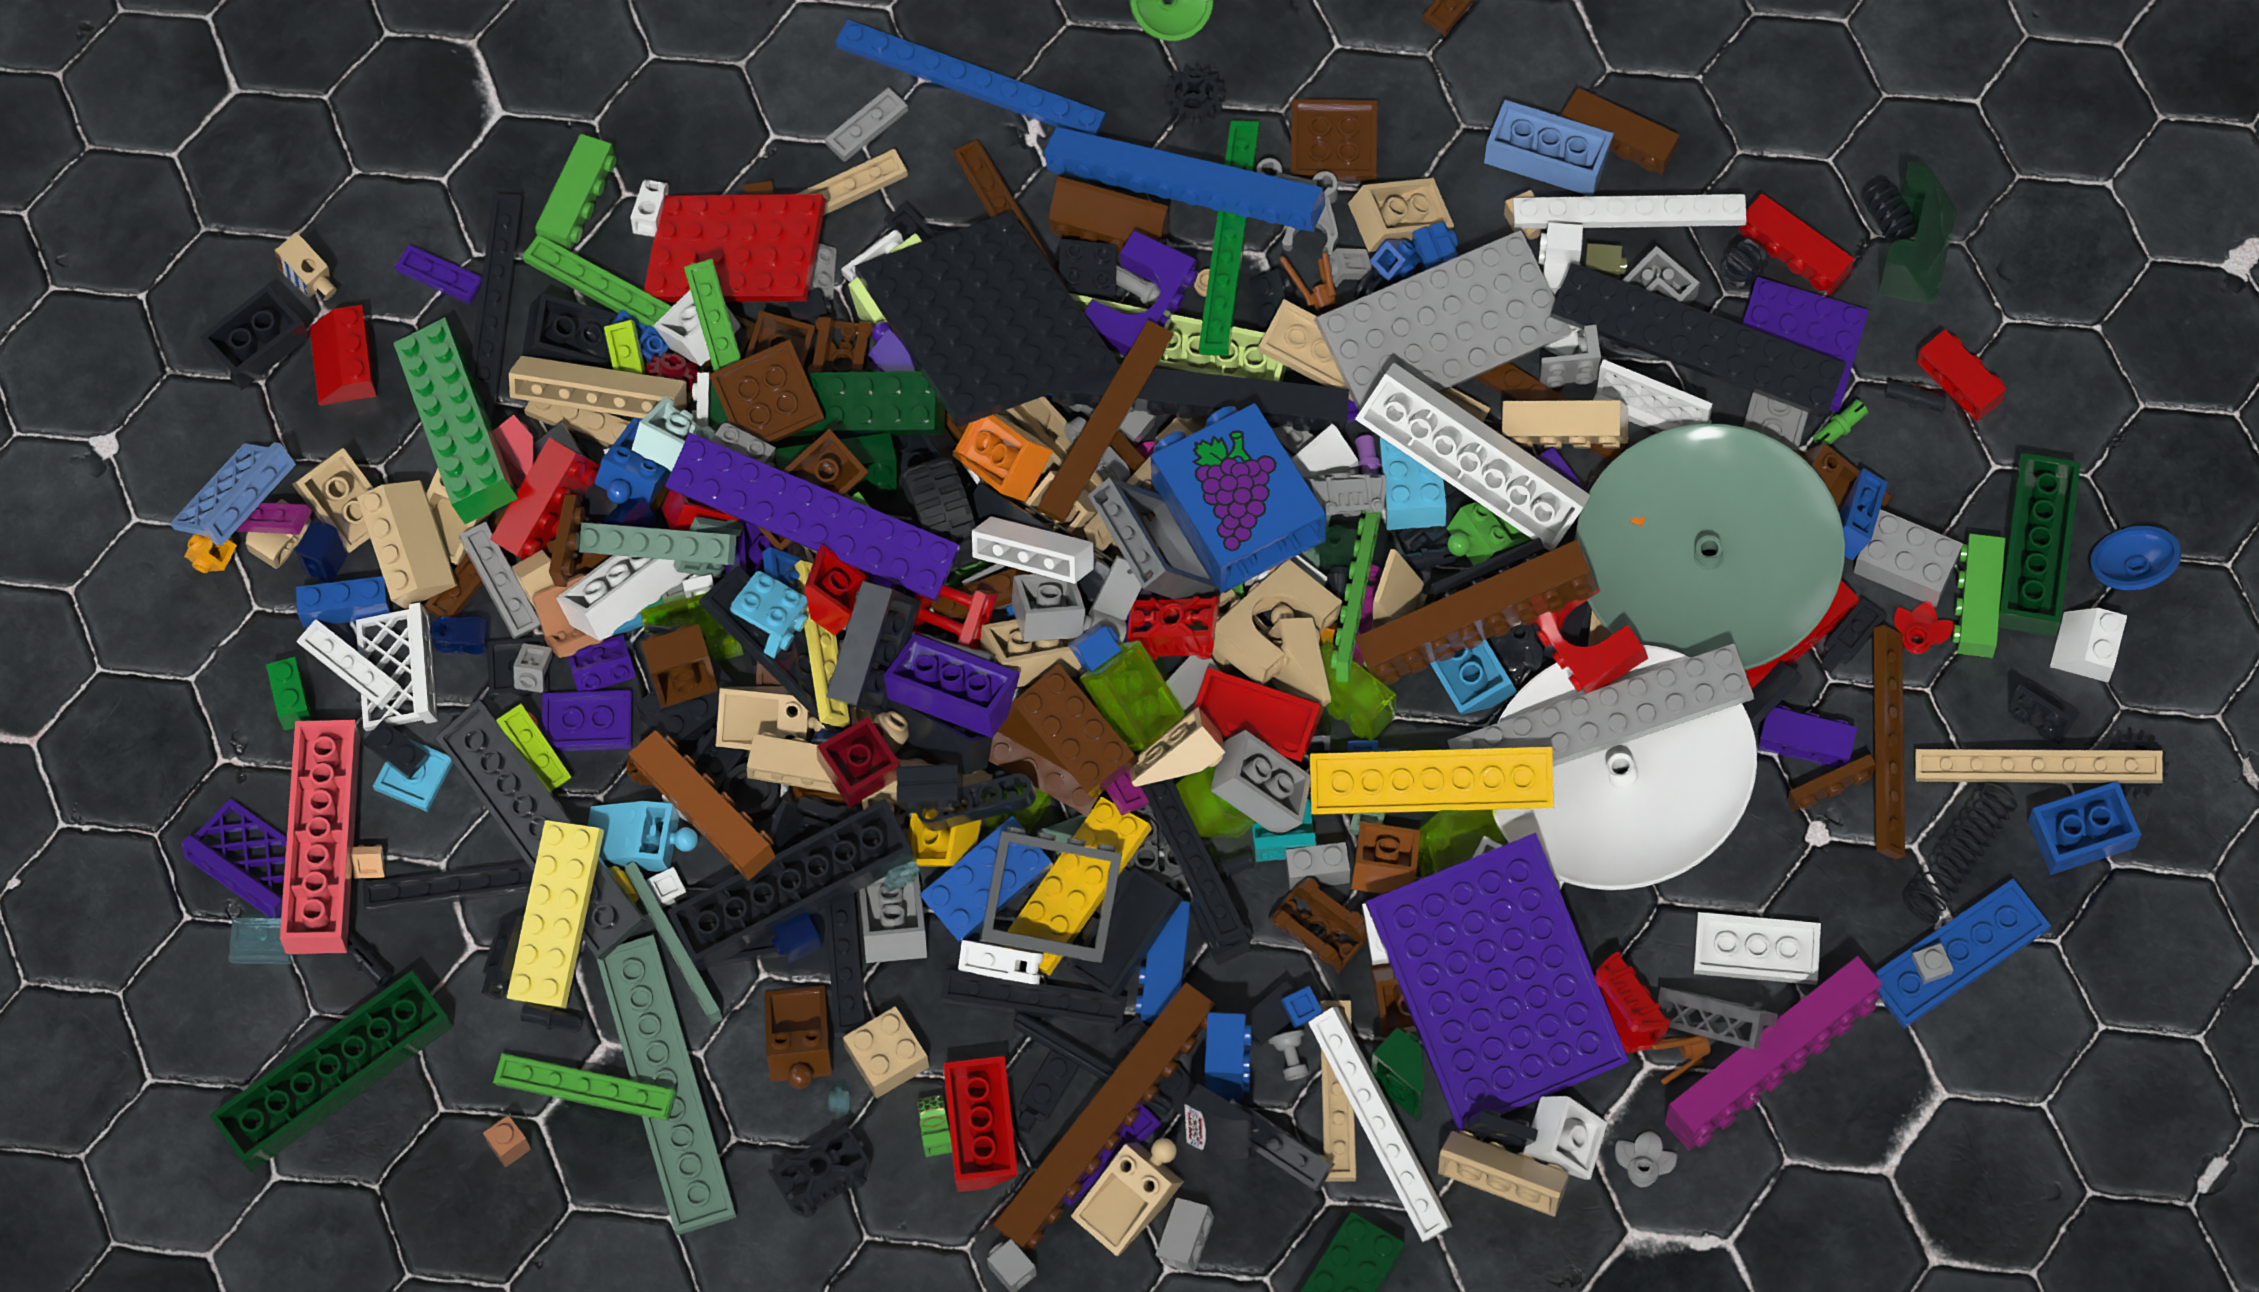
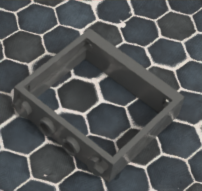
M1109 477L1088 495L1144 590L1176 600L1193 599L1194 596H1199L1200 599H1207L1218 590L1159 494ZM1154 511L1156 517L1151 520L1148 514ZM1139 517L1143 518L1171 567L1167 566ZM1153 572L1152 577L1148 580L1146 576Z
M1008 827L1007 832L1001 831L999 833L979 941L1102 963L1122 854L1116 853V847L1098 844L1097 849L1085 847L1086 841L1068 838L1067 843L1055 841L1056 835L1038 832L1036 838L1026 836V830ZM1009 843L1110 862L1094 949L992 930Z

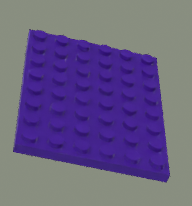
M1536 833L1365 902L1458 1132L1466 1130L1462 1128V1122L1465 1117L1470 1118L1482 1110H1492L1502 1115L1541 1099V1097H1546L1629 1062L1599 986L1594 981V974Z

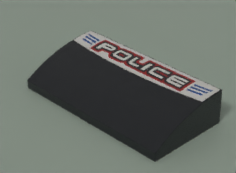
M1198 1083L1184 1103L1186 1142L1218 1156L1249 1159L1252 1154L1251 1115Z

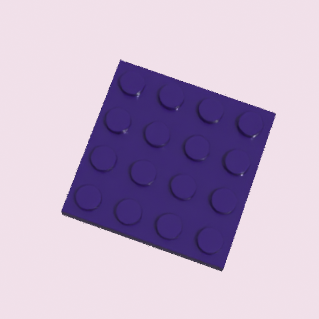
M1757 277L1742 325L1846 363L1829 409L1839 412L1869 310Z

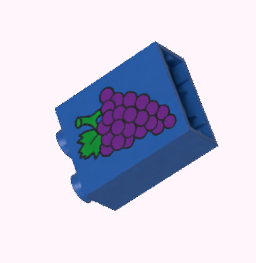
M1255 403L1240 411L1235 406L1224 407L1209 417L1206 422V428L1188 437L1183 432L1172 433L1160 440L1154 447V453L1151 454L1152 484L1221 594L1325 542L1326 513Z

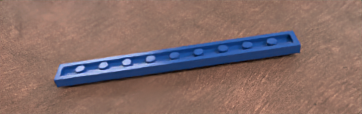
M848 19L836 41V47L1054 127L1097 136L1106 119V112Z

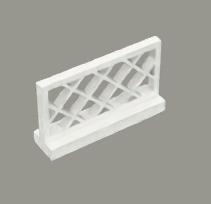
M1603 359L1599 371L1597 393L1593 401L1621 400L1629 408L1628 421L1657 433L1686 425L1712 423L1710 415L1713 403Z
M419 602L409 604V609L357 619L358 653L366 659L374 650L384 655L376 665L380 670L385 667L389 660L398 665V669L390 677L395 682L404 671L411 674L412 681L404 690L401 688L398 690L401 694L390 707L387 704L384 706L388 711L379 720L371 721V712L376 705L361 694L363 728L366 731L374 730L382 720L391 726L424 720L426 724L437 722L430 613ZM407 619L408 627L400 636L391 630L397 621ZM377 625L382 630L371 642L365 638V627ZM389 633L397 640L385 652L378 645ZM404 644L409 647L410 654L401 663L393 655ZM408 698L413 702L414 713L401 715L397 712V709Z

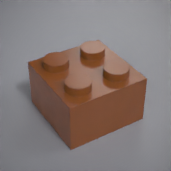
M1360 822L1351 889L1385 894L1415 882L1421 830Z

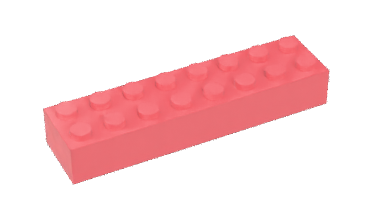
M355 720L295 721L280 940L286 954L347 953L352 879L350 854L352 847H354L360 734Z

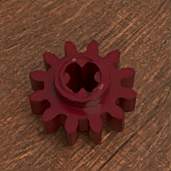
M663 352L661 359L652 356L651 362L647 363L646 375L686 381V389H691L697 378L698 370H696V363H688L689 359L679 356L678 353L675 352L667 355Z

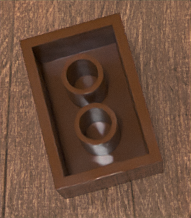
M699 624L693 626L683 625L674 632L665 635L654 634L641 642L661 709L719 691Z

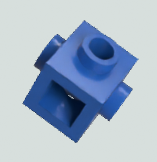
M1386 240L1379 246L1377 253L1369 262L1384 279L1399 281L1405 280L1415 273V266L1421 258L1415 253V247L1407 240Z

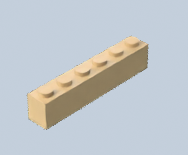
M521 356L509 371L510 398L636 418H644L665 396L674 401L673 407L681 412L687 407L686 381L527 356Z

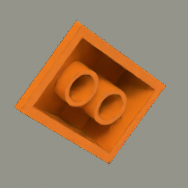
M993 414L968 424L952 456L1001 494L1026 502L1053 450L998 414Z

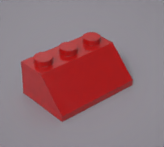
M356 305L331 310L310 326L319 406L377 397L368 320L363 306Z

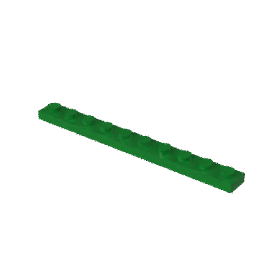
M1231 121L1225 159L1226 166L1254 172L1260 133L1259 121ZM1218 211L1199 342L1200 355L1229 356L1248 217H1241L1238 214Z

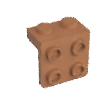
M578 574L569 578L567 587L553 585L535 593L532 597L546 644L552 648V651L559 658L572 656L579 649L599 644L604 640L598 641L571 626L556 599L557 596L586 576L584 574Z

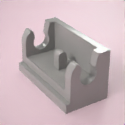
M1176 1198L1156 1252L1158 1258L1165 1260L1164 1264L1192 1274L1195 1273L1214 1220V1215L1210 1208L1206 1205Z

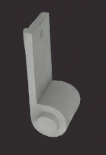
M1116 556L1088 615L1084 616L1083 633L1096 624L1104 625L1106 628L1108 626L1111 627L1119 638L1117 642L1119 648L1126 635L1127 626L1125 620L1142 588L1125 558Z

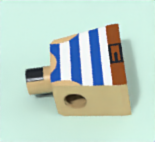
M297 232L275 250L278 270L307 297H312L317 293L323 300H328L334 295L337 288L329 281L330 274L327 264Z

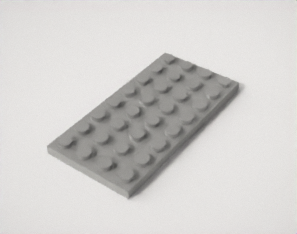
M1521 230L1320 315L1314 320L1347 389H1350L1349 393L1359 413L1393 363L1439 393L1566 338L1572 333L1567 323L1550 317L1556 300Z

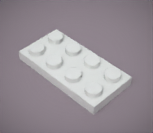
M1698 912L1694 974L1817 985L1821 923Z

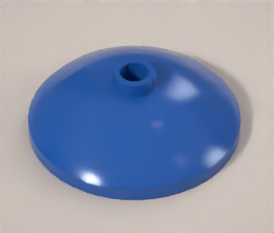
M2152 526L2124 528L2108 535L2097 544L2091 555V568L2094 576L2101 583L2111 588L2124 591L2147 589L2163 582L2177 569L2181 561V549L2178 540L2164 529Z

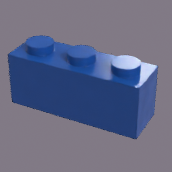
M383 576L296 587L297 614L303 628H308L315 619L325 626L356 622L357 619L391 613L390 595Z

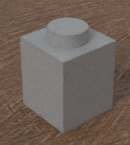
M1011 1239L1006 1244L1003 1242L997 1244L989 1252L990 1257L987 1259L989 1269L1010 1292H1017L1037 1275L1035 1265Z

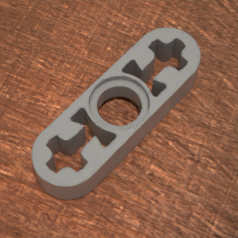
M1077 417L1064 427L1066 437L1073 446L1087 424V421L1081 417ZM1109 446L1096 471L1105 480L1111 477L1127 482L1131 477L1130 470L1126 463Z

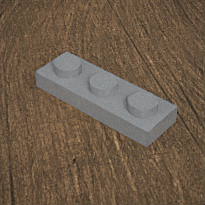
M888 87L825 138L826 145L845 162L908 111V106Z

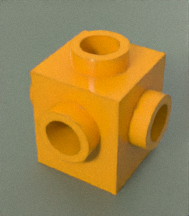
M194 534L188 542V550L184 557L193 562L192 566L202 573L223 571L237 545L229 539L222 546L215 545L209 537Z

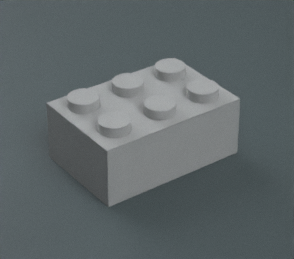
M1880 509L1872 539L1860 552L1854 573L1922 602L1931 601L1933 606L1937 607L1959 559L1963 543Z
M1246 730L1224 741L1225 753L1222 760L1216 765L1211 791L1278 836L1302 824L1311 775Z

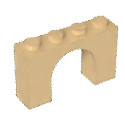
M1291 560L1285 561L1280 567L1278 565L1273 567L1268 573V577L1262 583L1256 582L1250 588L1245 598L1234 601L1228 613L1223 617H1217L1214 631V650L1259 685H1264L1280 671L1285 653L1256 629L1252 620L1256 615L1264 611L1274 610L1281 605L1288 606L1292 609L1296 618H1313L1315 628L1318 629L1320 635L1338 619L1342 601Z

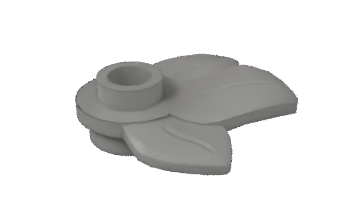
M1653 1131L1642 1133L1636 1139L1635 1144L1624 1140H1618L1616 1143L1615 1155L1617 1162L1628 1169V1176L1636 1186H1650L1657 1180L1659 1175L1670 1173L1676 1165L1677 1154L1670 1151H1662L1661 1138ZM1639 1169H1646V1170H1648V1171L1643 1172V1171H1640Z

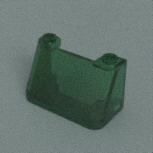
M1909 162L1901 193L1904 202L1900 206L1908 205L1910 208L1909 213L1916 217L1913 223H1919L1915 241L1900 239L1891 244L1879 294L1918 303H1930L1937 298L1956 217V207L1931 168L1923 164Z

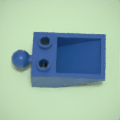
M634 417L602 458L595 485L607 490V496L613 503L621 504L628 500L647 510L668 479L669 469L653 460L644 458L641 454L632 450L639 422L643 419Z

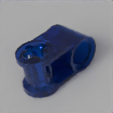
M479 617L438 618L430 626L433 646L436 651L443 654H484L487 650L488 622Z

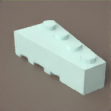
M665 396L639 422L632 450L641 454L644 458L653 460L672 471L689 433L710 441L715 435V431L708 426L702 428L692 421V414L685 409L681 412L673 407L674 401Z

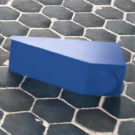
M1864 468L1860 470L1839 513L1844 532V556L1850 560H1853L1871 541L1888 482Z

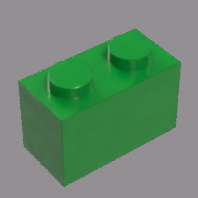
M292 657L266 664L277 715L284 731L295 728V721H313L302 671L296 658Z

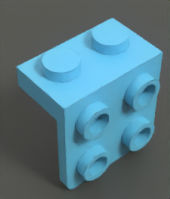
M760 571L753 575L730 607L732 613L770 634L764 653L772 658H775L781 649L785 651L788 649L794 638L793 633L795 630L800 632L808 620V616L805 615L808 606L806 596Z

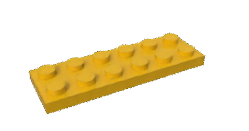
M1101 796L1073 836V839L1086 841L1085 847L1097 849L1098 844L1116 847L1115 852L1122 854L1119 876L1152 827L1149 823L1132 813L1121 816L1115 804ZM1061 853L1054 866L1047 873L1007 932L1072 944L1103 900L1110 862ZM1000 945V946H1005V947H1010V948H1015V949H1021V950H1026V951H1032V950H1027V949H1022V948H1016V947H1011V946H1006V945ZM1043 953V961L1039 963L1038 970L1050 976L1063 956Z

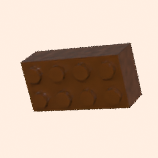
M1059 664L1012 702L1092 800L1139 762L1134 753Z

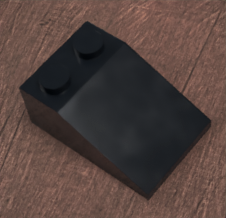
M541 293L530 304L522 356L613 370L604 327L609 326L617 314Z

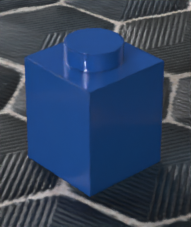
M1099 624L1094 625L1068 644L1082 668L1088 671H1094L1121 651L1117 645L1119 638L1113 629Z

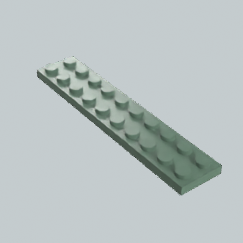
M654 935L621 944L603 960L597 959L631 1080L676 1091L668 1121L644 1116L642 1118L677 1236L736 1218V1214Z

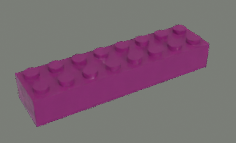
M1857 956L1779 1017L1776 1026L1765 1028L1762 1031L1759 1050L1741 1047L1670 1103L1665 1124L1688 1151L1696 1145L1699 1148L1703 1147L1713 1138L1712 1133L1719 1127L1726 1129L1736 1120L1737 1117L1735 1115L1743 1108L1748 1111L1760 1101L1759 1096L1766 1090L1772 1092L1778 1088L1784 1081L1782 1077L1791 1071L1795 1074L1807 1063L1805 1059L1811 1054L1819 1055L1830 1045L1829 1040L1838 1034L1839 1037L1845 1035L1853 1027L1854 1024L1852 1022L1859 1016L1863 1019L1869 1016L1877 1007L1875 1004L1880 998L1879 992L1882 982Z

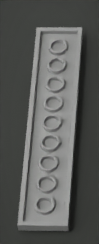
M1733 643L1447 741L1450 750L1553 747L1554 766L1753 700L1754 696L1737 649Z

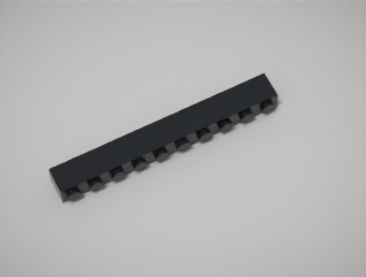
M1117 364V370L1054 392L1052 402H1059L1063 406L1088 405V407L1096 409L1121 364ZM1155 368L1130 412L1135 410L1144 411L1153 416L1172 414L1182 419L1200 417L1208 420L1211 415L1224 407L1235 406L1240 411L1255 403L1271 428L1284 426L1293 427L1296 431L1312 429L1323 432L1333 424L1340 433H1344L1348 417L1350 389Z

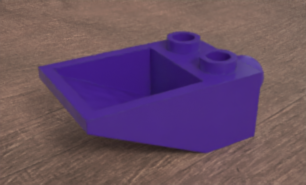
M886 321L876 323L873 327L872 337L877 344L868 354L875 361L874 366L880 372L920 371L889 323Z

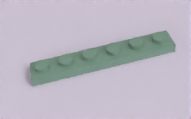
M581 522L579 552L734 565L736 535Z

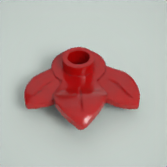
M1931 601L1920 604L1912 613L1898 607L1893 619L1895 628L1902 634L1904 648L1913 654H1922L1931 645L1944 643L1948 640L1954 628L1953 621H1937L1936 611ZM1919 638L1922 643L1916 644L1911 639Z

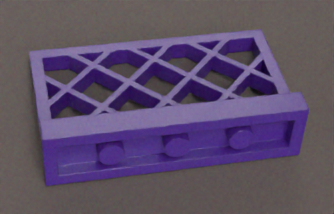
M229 799L193 837L188 835L181 843L184 858L277 922L282 916L283 897L273 891L272 884L284 882V875L271 876L270 865L284 864L286 856L270 858L269 846L282 845L286 848L287 838L235 801ZM232 810L241 816V824L223 825V818ZM246 830H261L264 833V840L246 841ZM242 831L243 842L225 844V832ZM221 833V844L208 846L202 841L208 834ZM265 847L266 858L248 860L247 849ZM244 849L245 861L231 862L226 858V851ZM267 865L268 877L254 878L249 874V867Z

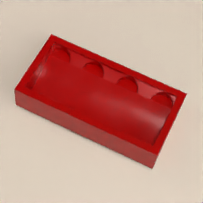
M1210 668L1206 671L1193 708L1195 710L1199 707L1221 732L1223 737L1231 738L1246 730L1282 756L1302 762L1324 710L1318 703Z

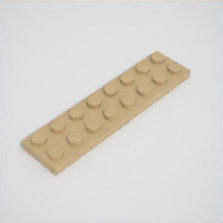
M1284 299L1257 351L1325 387L1347 389L1314 321L1317 316ZM1453 388L1439 392L1472 416L1484 422L1490 410L1489 407Z

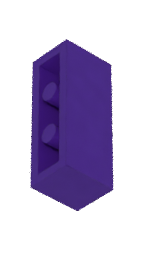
M1776 706L1765 718L1758 750L1838 769L1849 764L1857 727L1851 726L1849 722L1844 720L1830 721L1822 719L1821 716L1815 713L1801 714L1793 712L1785 706Z

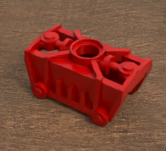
M1194 596L1193 599L1156 600L1155 598H1150V600L1138 601L1136 599L1130 611L1127 639L1143 655V658L1148 661L1157 660L1158 656H1196L1202 660L1210 659L1214 649V631L1220 600L1218 597L1200 599L1199 596ZM1177 620L1176 622L1171 623V624H1168V623L1165 622V621ZM1195 621H1201L1203 625L1209 626V629L1192 631L1186 625H1193ZM1146 622H1150L1153 626L1146 632H1135V627H1142Z
M1617 952L1611 955L1597 969L1594 981L1599 986L1625 1053L1652 1049L1653 1044L1662 1042L1670 1021L1665 1019L1660 1012V1005L1652 1000L1648 988L1644 984L1639 983L1634 969L1631 966L1627 967L1621 958V953Z

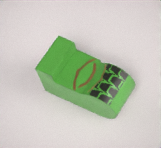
M942 1094L918 1098L920 1126L926 1157L952 1153L951 1138Z

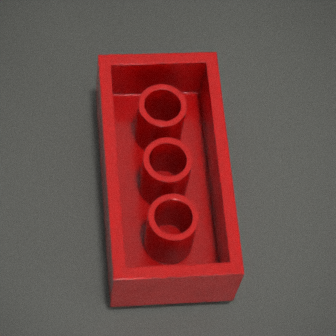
M549 437L516 493L518 499L511 502L490 540L524 560L540 550H543L551 558L552 555L549 553L546 543L556 539L564 496L576 495L581 505L588 487L596 480L600 465Z

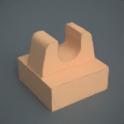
M376 844L375 847H364V845L352 847L350 855L354 878H384L386 869L383 849L380 844Z

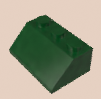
M1397 1027L1373 1053L1372 1074L1382 1093L1418 1122L1422 1118L1424 1098L1420 1041L1411 1032L1406 1031L1404 1033Z

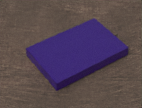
M632 690L542 693V735L553 751L632 749Z

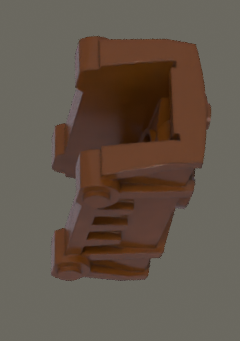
M819 316L816 319L815 325L818 337L813 364H810L807 373L865 372L863 370L865 351L868 348V336L871 337L873 332V322L860 320L859 323L835 322L832 317ZM834 328L841 330V336L844 339L843 342L839 343L838 349L832 342ZM858 331L856 347L853 349L850 341L855 338ZM839 358H848L851 364L845 369L837 368L835 362Z
M1312 878L1304 879L1298 883L1268 918L1271 924L1273 923L1276 928L1283 930L1285 935L1289 934L1316 954L1321 962L1332 966L1338 974L1367 941V933L1362 915L1357 911H1348L1319 889L1317 881ZM1295 896L1310 906L1312 917L1306 912L1300 914L1297 911V906L1293 902ZM1314 924H1321L1326 928V933L1318 938L1309 931L1310 927ZM1336 934H1347L1358 943L1355 947L1348 943L1341 944L1338 942L1339 937Z

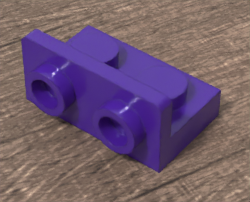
M623 634L603 640L596 645L586 646L579 649L574 655L568 656L578 692L595 691L636 677Z

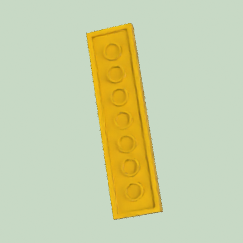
M1553 747L1310 754L1312 815L1555 808Z

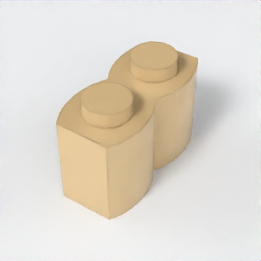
M283 499L277 502L281 504H289ZM309 517L299 535L248 532L245 543L250 553L278 569L288 559L294 548L309 533L313 525Z

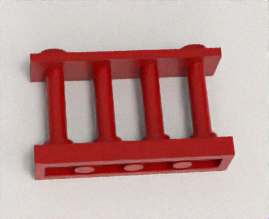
M944 584L940 596L967 606L969 612L963 624L930 611L929 608L932 600L916 593L914 599L921 601L913 627L914 631L922 632L924 623L928 622L957 634L959 638L958 644L980 649L982 625L989 624L998 597L997 593L989 590H976L975 594L971 596Z

